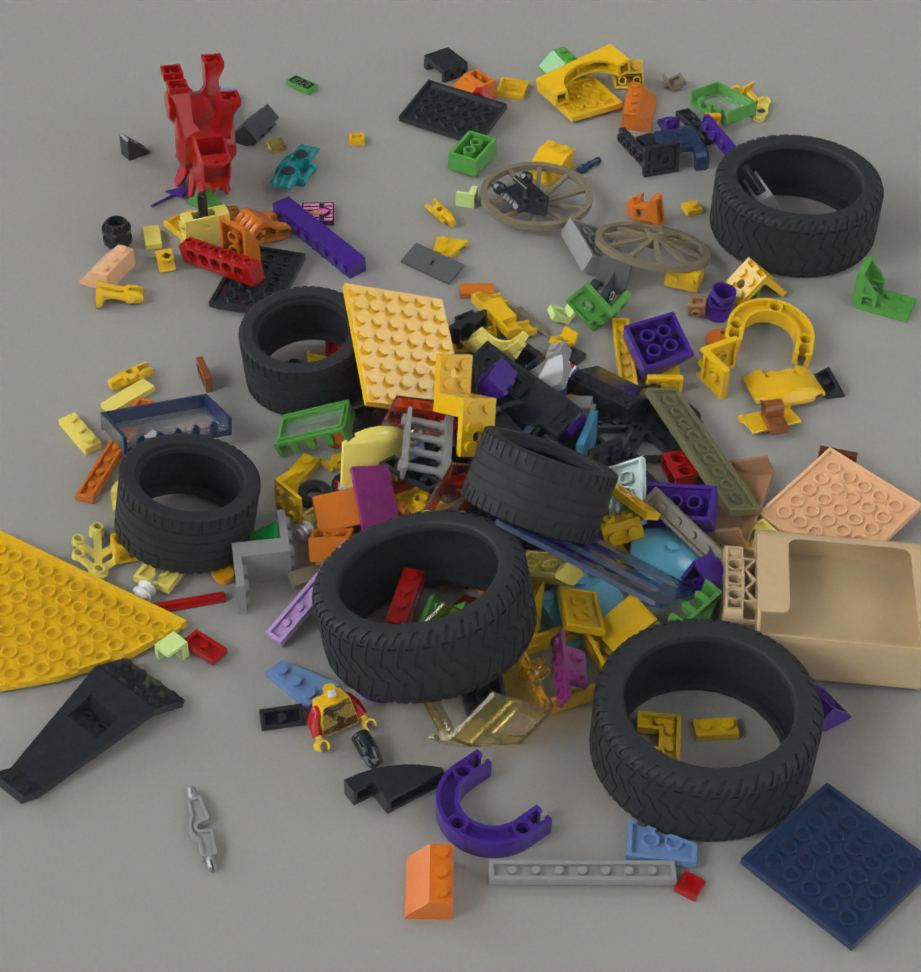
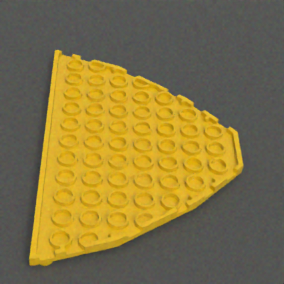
M0 530V692L60 682L84 673H90L97 665L121 658H133L154 646V644L173 631L179 634L180 630L186 628V619Z

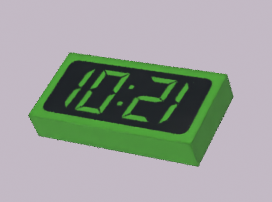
M296 74L286 80L287 86L307 95L318 89V84Z

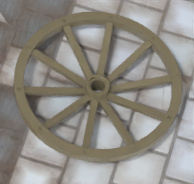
M520 162L501 167L488 175L481 185L480 200L484 210L492 218L505 225L529 231H550L564 228L569 218L579 221L583 219L592 207L593 192L586 179L569 168L547 162ZM531 170L537 171L535 185L540 188L542 171L562 175L558 181L544 192L547 196L551 195L568 178L581 187L577 190L549 197V208L578 211L564 218L548 208L547 214L556 220L547 222H536L537 214H532L531 221L513 218L512 216L522 213L515 209L503 214L492 204H510L505 199L488 198L487 192L490 187L493 188L495 181L509 174L513 179L516 176L515 172ZM583 193L586 197L584 205L553 203L554 201Z
M643 222L609 223L598 228L595 235V244L603 253L625 264L647 270L672 273L697 271L708 265L711 256L709 248L699 239L682 231ZM622 231V232H626V233H630V234L611 233V232ZM603 237L632 239L607 244ZM643 242L629 255L614 249ZM680 245L696 248L701 254H698ZM661 246L681 264L663 263L660 252ZM645 248L653 249L656 262L639 259L636 256ZM673 248L682 251L688 255H691L695 258H698L699 260L689 263Z

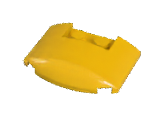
M797 365L794 366V369L762 372L761 369H758L743 377L742 380L757 404H760V400L782 399L784 406H791L815 401L816 396L819 394L822 397L825 396V391L812 371Z

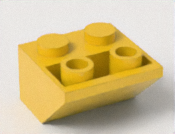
M630 59L631 72L619 78L611 74L614 89H628L629 82L644 84L643 59Z

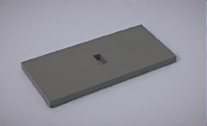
M415 243L401 260V263L448 285L464 268V264L418 243Z

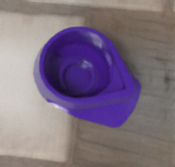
M717 282L712 286L706 303V317L709 320L723 323L730 315L737 293L732 285L725 282Z

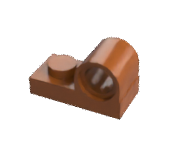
M782 399L763 400L761 402L760 416L770 435L789 433V426L784 418Z

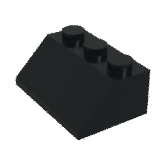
M268 103L235 130L237 144L247 147L252 143L255 145L261 140L260 136L264 137L269 132L267 129L271 130L277 125L275 122L279 117Z

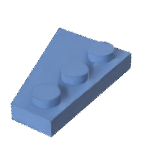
M283 660L266 671L268 679L298 704L302 703L303 708L308 712L313 707L312 700L323 694L322 688L325 684L333 683L336 688L340 687V684Z
M628 819L626 860H675V866L696 868L697 843L673 834L665 835L659 833L654 827L647 826L646 828L636 824L635 820Z

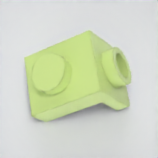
M550 304L547 309L551 320L556 323L561 322L569 325L576 316V313L568 304L565 308Z

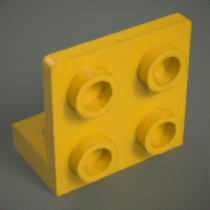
M292 468L274 479L275 507L277 510L284 509L285 515L289 517L291 522L301 525L303 521L302 497L298 495V474Z

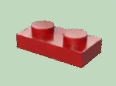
M197 629L184 639L188 642V650L212 666L228 654L226 647Z

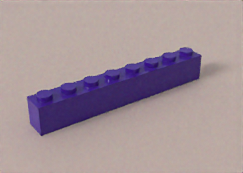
M289 196L272 203V212L278 215L277 220L290 225L294 235H297L304 243H307L313 250L328 260L342 274L351 279L366 271V261L362 254Z

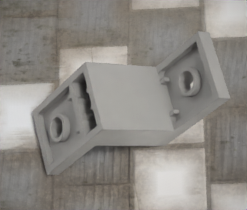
M284 509L276 510L279 538L232 543L239 615L247 614V606L251 605L250 594L246 593V591H249V584L289 580L287 574L295 570V561L291 559V557H295L294 546L289 545V543H292V532L287 531V529H290V519L285 517Z

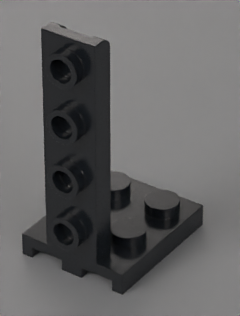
M625 127L619 128L617 140L642 167L643 177L679 172L680 142L678 140L642 146Z

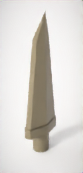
M508 305L517 315L516 322L528 319L529 324L533 328L536 327L538 333L550 338L548 330L525 311L523 307L514 308Z

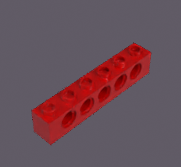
M193 237L186 238L178 245L185 263L253 287L265 278L260 260Z

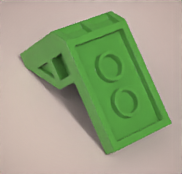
M866 256L856 276L851 302L859 310L907 323L916 304V298L884 290L885 276L874 258Z

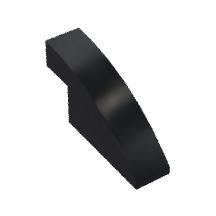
M402 764L374 768L344 779V794L353 805L373 796L384 811L389 814L436 789L444 775V770L441 767L420 764Z

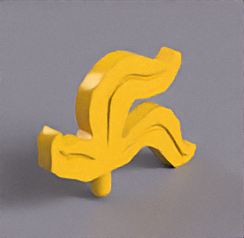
M341 453L332 455L330 461L321 458V466L330 469L331 473L334 470H341Z

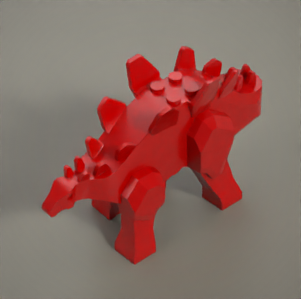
M221 53L201 54L203 85L199 91H193L189 87L187 80L184 79V73L180 64L160 66V72L167 88L164 95L166 115L168 120L174 124L175 157L180 163L174 179L175 186H181L187 179L188 174H190L188 197H194L196 185L200 192H206L207 186L208 189H211L212 193H215L216 187H219L220 191H223L224 188L225 195H229V191H231V161L237 154L233 119L235 112L241 106V98L237 90L221 91L219 78L224 69V60Z

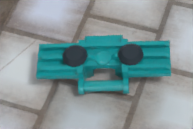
M300 144L292 154L290 153L288 156H285L275 170V176L269 182V185L290 190L293 185L304 187L310 176L317 171V166L311 162L320 152V148Z

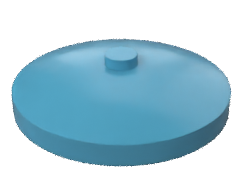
M654 527L643 530L645 537L632 541L629 551L630 555L680 580V577L690 564L700 558L668 527ZM636 569L639 573L643 574L644 576H646V577H648V578H650V579H652V580H654V581H656V582H658V583H660V584H662V585H664V586H666V587H672V586H670V585H668V584H666V583H664V582H662V581H660V580H658V579H656V578H654V577H652V576H650V575H648V574H646V573H644V572H642V571Z

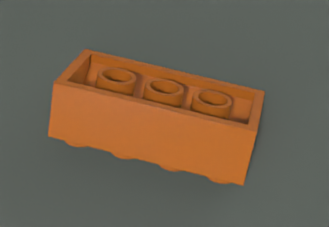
M629 82L621 121V127H625L627 130L651 132L657 98L644 84L638 82Z

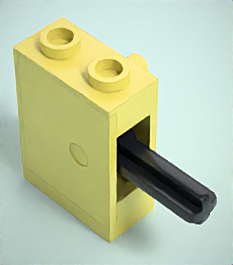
M199 192L197 194L198 210L180 214L181 221H178V224L182 231L180 235L181 243L189 237L210 244L221 243L219 217L222 216L230 220V213L225 204L208 208L206 193Z

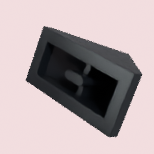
M120 133L121 154L129 161L149 154L150 151L144 145Z

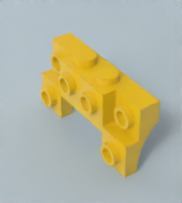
M478 291L471 294V303L479 311L487 310V324L495 326L498 335L503 334L507 339H511L523 331L529 337L537 334V328H533L529 324L528 319L516 322L517 315L508 307L509 300H504L500 292L485 294Z

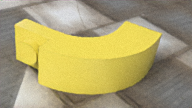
M481 327L470 336L465 346L475 353L488 340L514 361L526 346V340L529 335L523 331L511 340H500Z

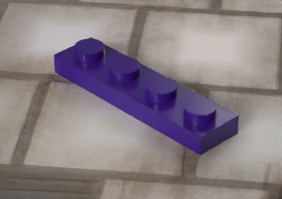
M710 114L704 115L701 128L724 155L734 147H737Z

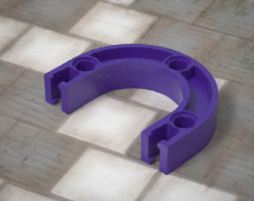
M476 749L451 766L438 784L436 791V819L438 826L449 842L460 850L474 856L504 858L521 853L551 833L552 818L546 815L545 819L540 822L542 809L538 805H535L515 820L503 825H485L469 818L462 810L460 801L466 793L490 778L492 762L489 759H486L485 763L481 765L483 754Z

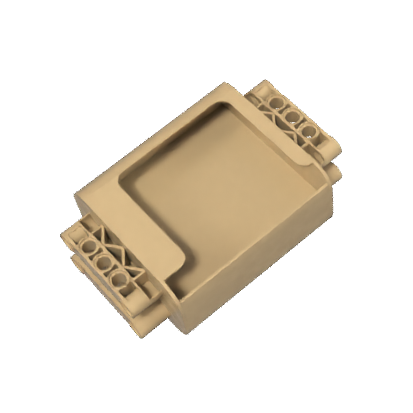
M756 529L752 548L724 545L722 558L723 575L720 590L723 593L719 595L718 620L729 621L731 624L737 623L747 628H752L774 639L777 643L783 645L784 648H787L803 664L813 680L920 690L921 544Z

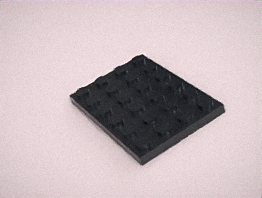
M428 79L399 115V121L461 140L469 130L488 135L507 110V104Z
M259 246L265 278L253 287L223 276L209 300V307L248 313L247 311L255 303H258L259 300L264 299V297L270 296L274 292L277 293L279 290H286V288L292 287L306 260V253Z

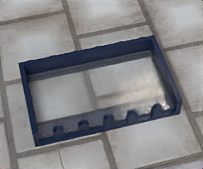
M207 393L100 412L101 429L105 430L120 447L124 455L137 444H141L142 441L152 437L156 438L159 435L164 436V434L193 433L213 438L232 435V418Z

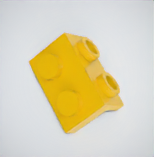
M631 509L623 510L616 515L605 516L600 525L604 541L614 547L645 537L639 515Z

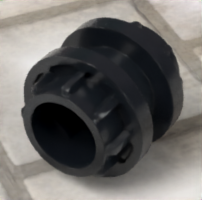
M116 215L104 221L102 225L103 242L108 249L112 250L118 244L126 247L130 246L133 238L131 224L126 218Z

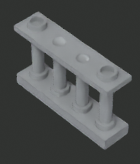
M408 407L406 414L403 413L401 425H404L402 455L397 465V470L400 471V479H404L406 471L410 470L436 475L439 480L444 482V487H446L451 471L454 416L446 414L444 421L441 420L440 422L412 417V407ZM411 425L438 429L442 433L439 437L410 431ZM410 440L437 444L441 448L438 452L409 447ZM413 455L435 459L440 463L437 467L408 462V456Z

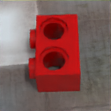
M683 450L662 453L660 468L670 484L696 485L699 474Z

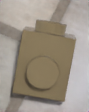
M681 73L669 79L665 74L662 75L664 79L662 83L665 89L669 88L671 93L687 84Z

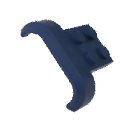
M679 126L675 130L654 131L653 137L657 144L678 140L680 142V153L693 152V167L695 171L707 170L709 168L710 158L708 149L693 126Z

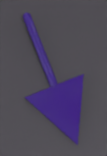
M188 186L165 191L171 195L152 204L151 208L175 196L183 198L188 191Z

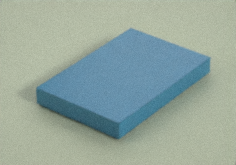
M595 410L590 411L576 444V451L586 456L588 455V449L594 447L597 439L598 411Z

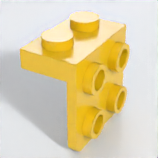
M704 271L665 272L664 286L697 293L704 277Z

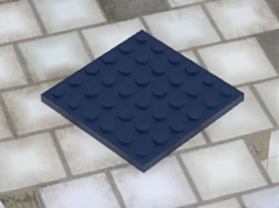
M828 782L746 853L740 861L742 866L850 951L921 884V851Z

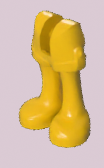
M97 281L96 308H102L104 301L108 299L125 301L126 304L143 303L145 289L139 285L127 284L126 286L105 283L104 281Z

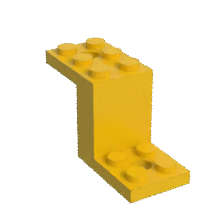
M436 354L433 411L458 417L456 456L474 457L484 428L486 426H495L496 398L471 393L473 355ZM455 368L456 376L452 378L451 371ZM475 432H478V439L474 442L473 435Z

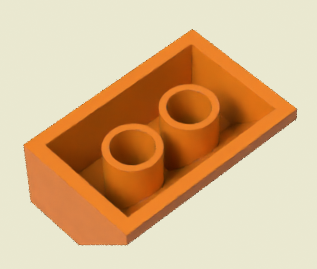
M429 844L407 857L405 919L452 920L453 844Z

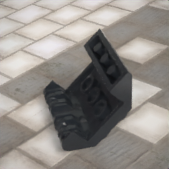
M424 442L425 450L438 452L441 448L437 444ZM452 446L450 474L464 471L468 473L473 457L456 456L457 448ZM393 455L379 462V465H388L389 471L400 477V471L397 470L399 457ZM416 457L408 461L437 467L440 463L435 459ZM407 470L404 476V480L445 502L461 494L462 489L452 491L448 483L444 487V482L439 480L436 475Z

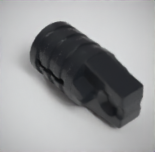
M366 729L356 732L351 740L360 757L369 768H377L383 763V759L373 737Z

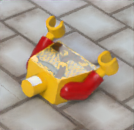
M333 683L325 684L322 688L323 694L312 700L313 707L307 718L312 738L316 740L313 748L318 753L322 752L320 748L321 743L325 750L330 749L329 742L322 740V738L329 737L359 723V718L362 719L361 726L363 729L369 731L366 726L368 721H371L374 727L377 726L374 719L367 717V711L357 697L350 692H344L340 687L336 688Z

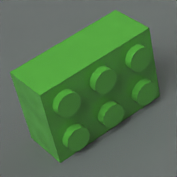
M469 130L448 153V169L477 177L496 155L497 138Z

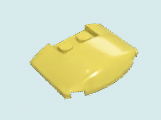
M375 426L355 433V437L349 442L345 439L342 442L340 486L353 488L350 468L353 466L379 465V462L393 455L401 459L404 430L395 426ZM390 472L392 481L399 482L404 480Z

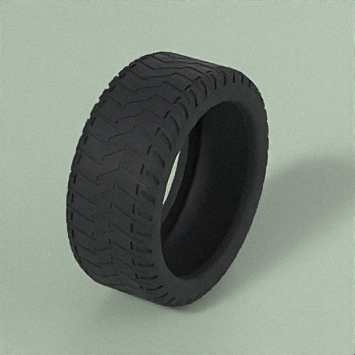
M780 134L779 136L758 137L756 140H748L746 143L743 142L731 149L718 164L715 172L711 202L710 227L719 245L725 248V251L730 255L732 254L738 261L742 260V263L750 257L771 274L776 273L780 276L807 278L831 275L842 272L859 263L872 248L884 199V188L880 175L873 165L863 156L852 149H848L846 146L806 135ZM746 164L749 165L753 173L755 171L758 173L773 195L809 198L824 203L837 211L824 214H796L766 206L750 197L752 194L742 181L745 177L740 172V168Z
M450 510L425 511L423 513H411L407 516H397L392 520L388 519L379 522L377 526L374 524L366 528L364 532H358L352 536L351 540L347 539L341 544L340 548L337 547L331 553V557L328 556L323 566L320 567L312 592V604L328 663L336 676L351 689L362 695L366 694L367 697L374 698L375 700L380 698L383 702L392 703V701H396L398 704H408V702L423 704L425 701L432 703L442 701V699L456 698L459 695H465L473 692L475 689H480L502 676L503 673H506L519 661L527 650L537 623V611L528 562L520 542L512 533L494 524L495 521L473 513ZM404 567L424 571V589L439 586H461L484 591L479 598L464 608L446 616L420 623L388 624L366 619L374 610L393 599Z
M686 618L683 621L676 619L668 621L666 624L664 622L655 624L652 628L648 627L641 630L638 634L632 635L631 638L629 637L625 642L621 643L608 657L599 672L597 682L595 683L589 736L593 767L603 787L625 812L630 813L639 822H644L646 826L661 830V833L673 834L687 840L695 839V841L725 842L750 837L779 823L797 807L805 796L811 782L824 727V712L821 698L812 677L803 664L787 648H784L783 645L759 631L737 623L731 624L729 621H714L713 619L700 618L699 620L697 618ZM694 689L717 692L737 699L754 709L769 723L779 739L780 746L762 759L739 767L710 768L695 766L671 758L651 746L636 731L628 716L639 705L655 696L668 692Z

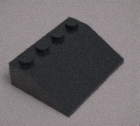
M600 366L578 369L568 378L567 395L572 393L577 396H593V404H596L597 411L626 426L651 404L644 394L645 388Z

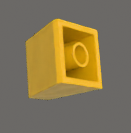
M629 595L603 616L606 630L604 637L593 635L592 638L594 641H598L601 649L600 653L608 659L621 643L625 642L629 637L631 638L632 635L638 634L641 630L648 627L652 628L658 619L638 598Z

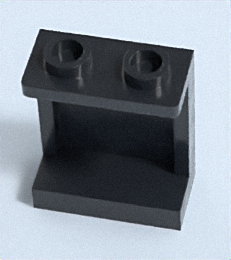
M449 47L424 55V68L426 70L435 68L442 74L443 83L460 78L468 72V62Z

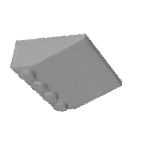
M569 218L560 234L569 247V251L573 254L575 261L579 264L581 271L585 274L596 275L600 257L602 254H605L595 244L596 231L600 227ZM603 237L607 244L616 242L614 238ZM620 247L614 248V249H616V250L622 252V250L620 249Z

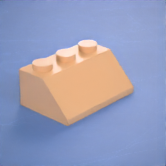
M118 244L93 266L79 281V284L95 289L97 281L116 285L135 266L133 248Z

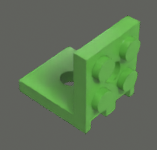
M587 282L567 297L565 302L593 331L599 325H605L611 317H616L621 312L620 308H624L629 303L628 299L632 294L626 290L608 304L593 286Z

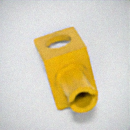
M754 81L745 85L743 89L738 84L730 87L733 90H739L742 95L758 103L759 97L752 91L755 84Z
M172 248L155 251L154 258L157 259L160 273L176 270Z

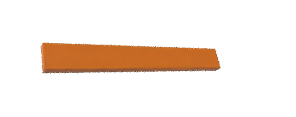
M137 397L132 407L155 403V401ZM142 425L120 429L126 435L127 443L132 442V438L137 435L138 429ZM112 438L75 494L76 501L94 504L124 456L122 450Z

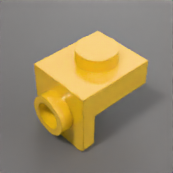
M565 326L561 335L550 337L549 343H559L564 340L569 348L575 347L579 333Z

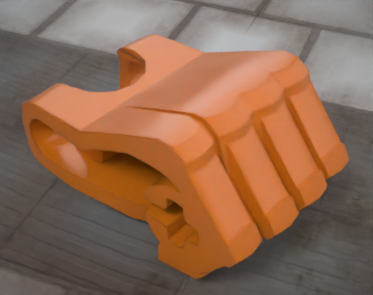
M244 207L233 220V222L248 229L258 246L264 243L287 239L292 232L291 226L286 222H277L278 215L272 211L260 212Z

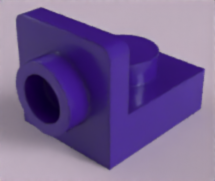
M678 116L664 117L658 119L657 125L662 130H675L680 125V118Z

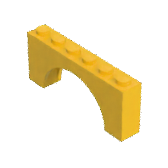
M608 44L536 78L537 91L555 107L569 102L567 86L573 80L586 74L599 72L610 73L619 78L631 72L630 59L613 45Z

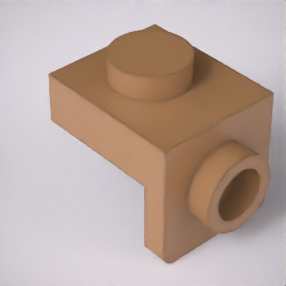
M690 295L687 307L688 316L705 317L707 296Z

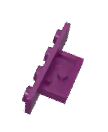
M559 630L556 636L552 637L550 648H552V664L554 667L555 697L557 698V706L562 708L571 697V686L586 689L589 681L585 651L566 646L565 631Z

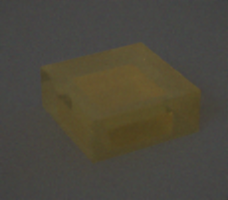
M281 137L266 141L267 147L272 154L287 150L286 144Z

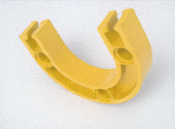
M757 298L741 303L731 312L723 340L736 335L740 339L738 352L744 330L747 327L756 323H771L786 330L793 340L791 364L797 365L798 356L802 355L806 357L803 367L809 366L813 353L815 333L810 320L798 308L777 299Z

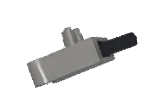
M747 164L742 166L740 172L745 177L742 181L752 194L750 197L766 206L783 211L756 171L753 173Z

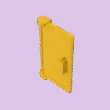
M784 406V418L788 426L802 422L791 410V406ZM760 411L738 415L739 422L741 424L744 423L752 434L768 431L760 416Z

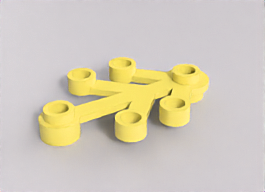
M94 522L90 525L88 533L93 539V548L84 542L83 535L74 534L71 544L78 548L72 550L71 557L88 569V573L104 580L108 576V570L117 564H115L114 555L112 559L102 564V560L112 554L110 545L102 550V538L105 534V527L101 522ZM84 553L93 558L94 563L84 557Z

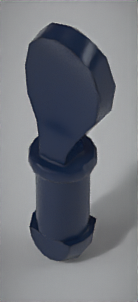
M596 157L585 164L579 165L576 170L579 173H586L589 168L597 164L599 165L602 160L600 157Z

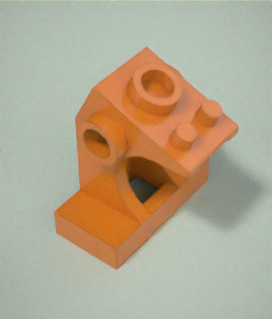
M644 192L626 202L627 216L634 221H648L661 226L664 224L662 193H656L650 202H644Z

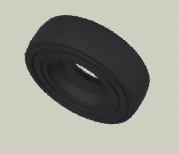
M322 480L303 482L298 487V495L302 497V506L307 509L313 507L312 497L307 496L309 492L331 493L330 486Z

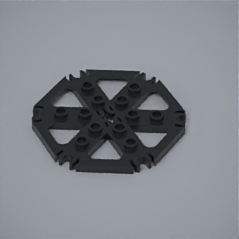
M641 384V385H638V386L643 387V388H645V389H647V388H656V384H651V385ZM689 403V405L701 421L700 412ZM652 404L646 407L627 426L607 415L598 416L596 443L600 445L606 442L600 437V434L625 433L622 437V456L625 457V461H628L629 458L631 460L641 457L637 454V451L645 438L662 453L682 450L675 438L667 432L669 429ZM662 454L645 455L643 457L646 459V463H661Z

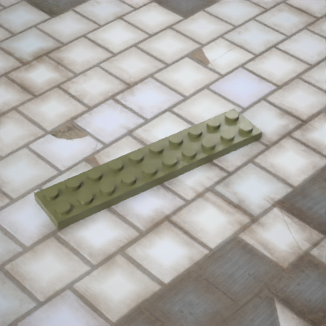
M647 388L644 394L704 483L717 486L718 504L727 516L759 515L762 510L679 389Z

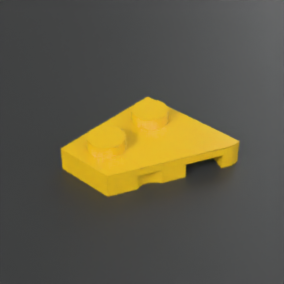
M437 236L433 250L452 259L460 253L462 247H468V240Z

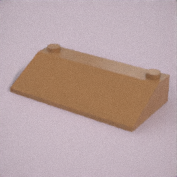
M768 456L730 460L729 463L762 508L775 474ZM718 504L715 532H704L721 548H724V545L745 548L748 545L759 515L727 516Z

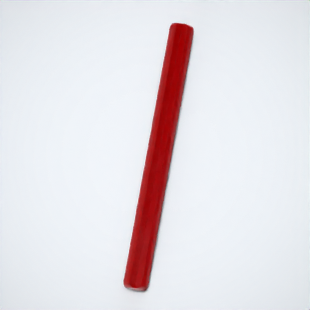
M217 592L152 604L173 612L225 603L226 595L224 592Z

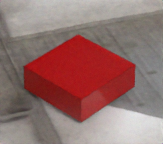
M685 870L675 885L674 892L695 902L705 887L706 880Z

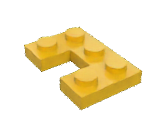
M638 711L637 732L658 735V746L653 747L667 756L680 761L681 715Z

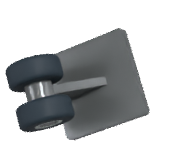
M602 254L596 278L590 284L609 304L614 300L616 294L621 295L627 290L632 265Z

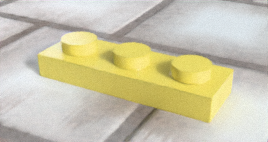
M75 412L58 419L59 425L85 455L102 448L101 441Z

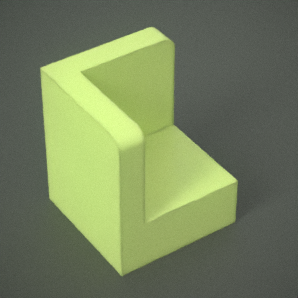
M471 186L469 192L456 191L455 206L474 209L478 200V186Z
M174 631L154 644L158 660L165 656L170 658L174 654L181 660L189 657L188 642Z

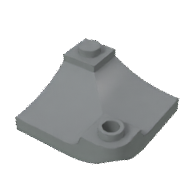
M564 340L551 344L548 347L546 359L535 368L529 370V372L556 391L565 389L572 370V366L568 362L572 350Z

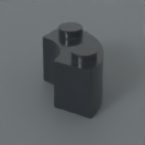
M365 405L354 409L356 415L352 429L353 438L355 437L354 434L361 430L389 425L394 416L392 409Z

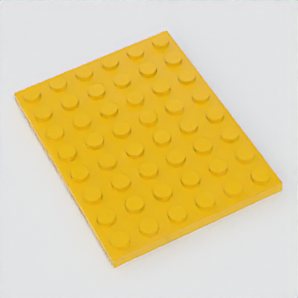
M345 283L342 289L364 405L407 411L410 406L412 407V412L438 416L443 414L433 411L436 354H454L443 300ZM455 368L451 371L452 378L456 376Z

